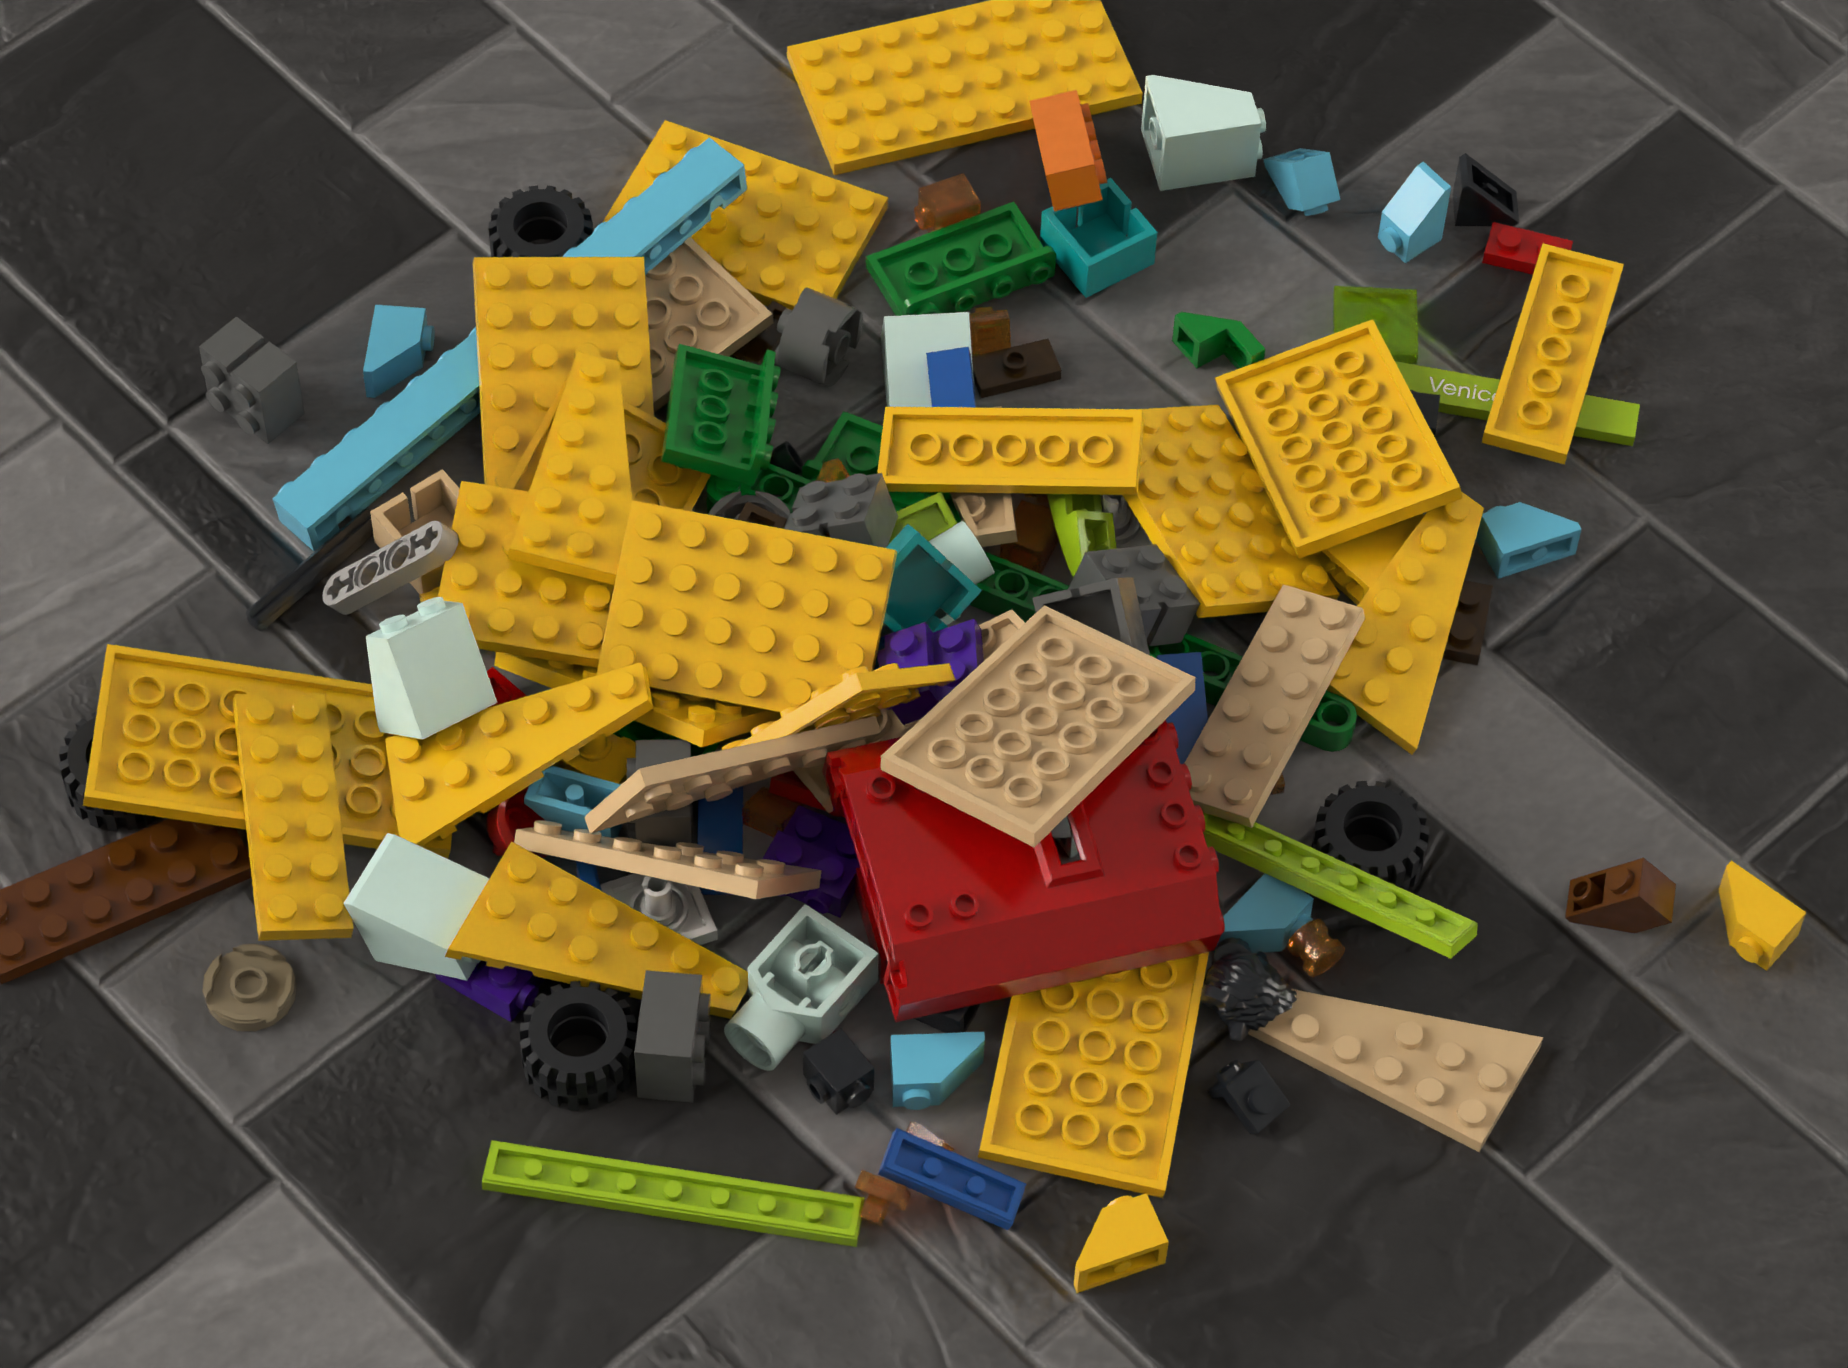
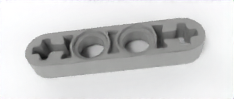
M432 521L333 574L324 587L322 594L323 602L344 615L366 606L440 567L445 561H449L457 549V533L439 521Z

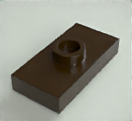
M1048 338L972 356L973 378L980 398L1061 379L1062 370Z

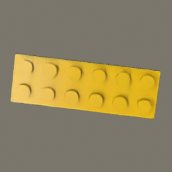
M1542 244L1484 430L1482 443L1565 465L1624 264Z
M885 407L878 473H882L889 492L1138 495L1145 417L1143 409Z
M325 693L235 694L233 710L258 941L351 938L354 929L353 920L343 904L349 895L326 695Z

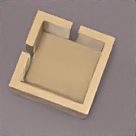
M441 469L410 488L413 515L416 521L411 523L408 498L403 492L370 511L374 542L379 548H382L432 521H439L452 529L460 488ZM444 564L409 583L419 594L439 587Z

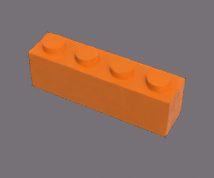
M1077 90L1029 101L1054 211L1103 200L1100 184L1107 183V178L1089 104H1080Z

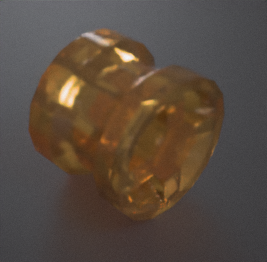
M1321 919L1312 920L1299 928L1290 937L1286 946L1293 957H1300L1303 960V969L1310 977H1316L1328 971L1341 959L1345 951V947L1338 939L1330 938L1328 927Z

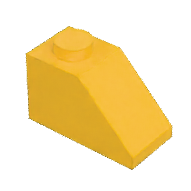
M1731 860L1725 868L1719 887L1729 945L1735 948L1743 959L1756 963L1767 971L1799 935L1806 912Z
M1147 1193L1134 1198L1128 1195L1121 1196L1111 1201L1107 1207L1102 1208L1076 1262L1074 1287L1077 1293L1166 1263L1169 1241Z

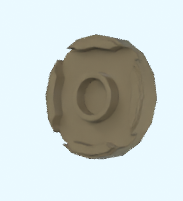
M242 944L233 947V952L227 953L223 957L220 954L212 961L204 974L203 995L209 1013L221 1025L236 1031H258L273 1026L288 1014L295 1001L297 983L292 967L278 950L262 944Z

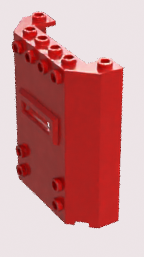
M1165 720L1067 815L1080 860L1061 864L1052 832L1035 847H1032L882 771L881 755L901 737L826 753L822 772L834 812L844 811L888 961L883 981L895 1022L1211 952L1215 950L1222 933L1225 931L1224 918L1219 907L1216 876L1219 872L1218 857L1212 846L1207 847L1203 834L1205 831L1204 814L1199 805L1193 804L1189 792L1192 788L1190 771L1185 763L1180 764L1176 749H1178V736L1172 722L1167 723Z

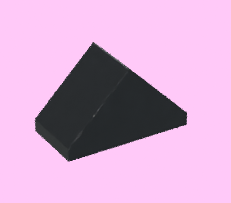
M1465 153L1460 156L1452 194L1455 226H1492L1493 222L1509 226L1519 224L1517 192Z

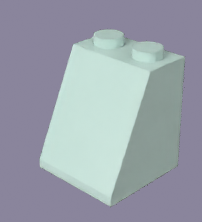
M1157 75L1146 76L1141 131L1160 191L1255 177L1257 160L1262 159L1263 156L1260 133L1266 131V120L1263 109L1256 108L1251 92Z
M969 312L884 316L881 331V349L887 407H932L926 353L969 346L972 362Z
M435 597L421 602L417 605L418 611L407 617L405 615H397L385 619L379 624L380 630L366 636L376 719L379 731L382 733L425 739L498 703L463 603L444 601L443 597Z
M387 833L343 903L375 961L466 981L476 965L481 961L468 957H462L461 960L445 957L490 878L402 837Z

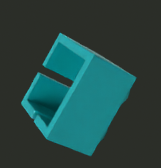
M1112 178L1107 179V183L1100 184L1103 200L1079 206V227L1077 228V206L1054 211L1052 206L1042 211L1040 242L1043 247L1051 246L1056 253V263L1085 298L1155 263L1158 232L1137 208L1131 210L1132 202Z
M909 524L886 547L897 551L883 622L893 632L923 622L927 623L932 632L947 628L948 626L934 613L941 608L951 618L956 620L982 591Z

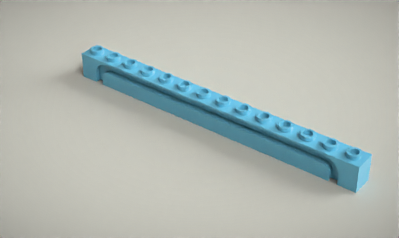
M709 137L698 147L691 148L678 164L668 172L661 173L649 188L638 197L629 199L621 211L609 221L599 224L594 229L592 235L577 247L570 248L563 257H644L646 275L649 270H652L671 252L682 245L685 240L712 219L711 213L720 206L725 209L747 190L744 164ZM476 327L465 340L454 349L444 352L436 364L424 374L414 377L401 393L390 402L381 404L372 417L358 428L350 430L337 446L327 454L317 457L309 469L294 481H290L282 486L278 494L272 498L280 522L313 551L318 549L340 530L338 524L347 516L353 519L362 510L366 509L481 412Z

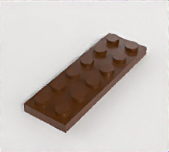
M167 819L0 889L1 985L252 878L249 853L236 828Z

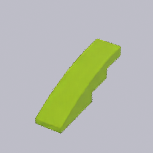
M1047 494L1057 536L1073 578L1085 552L1117 549L1113 513L1102 512L1100 495Z

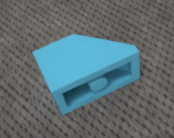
M1299 148L1263 159L1266 170L1289 209L1304 211L1305 216H1310L1327 211V204L1341 200L1330 152Z
M1424 162L1416 166L1384 208L1381 215L1378 239L1387 251L1396 254L1404 263H1407L1441 241L1451 186Z
M375 305L363 368L366 397L375 398L423 368L425 352L433 350L435 337L434 326L427 324L426 308Z
M1518 502L1506 507L1496 506L1483 513L1476 541L1496 577L1499 579L1576 554L1582 529L1578 522Z
M550 766L542 771L544 777L529 785L524 797V804L546 821L562 824L561 830L574 832V829H588L584 817L621 784ZM623 824L599 832L602 833L601 836L615 838L619 836Z
M1264 873L1223 916L1225 931L1222 933L1218 944L1226 938L1233 937L1247 942L1252 953H1257L1258 951H1282L1293 939L1300 941L1311 928L1313 919L1310 916L1314 898L1304 891Z
M984 1032L891 1035L890 1066L893 1107L921 1110L929 1106L940 1105L983 1063Z

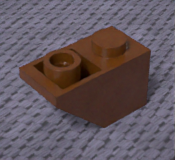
M1645 858L1570 880L1565 918L1571 923L1634 934L1672 923L1676 884Z

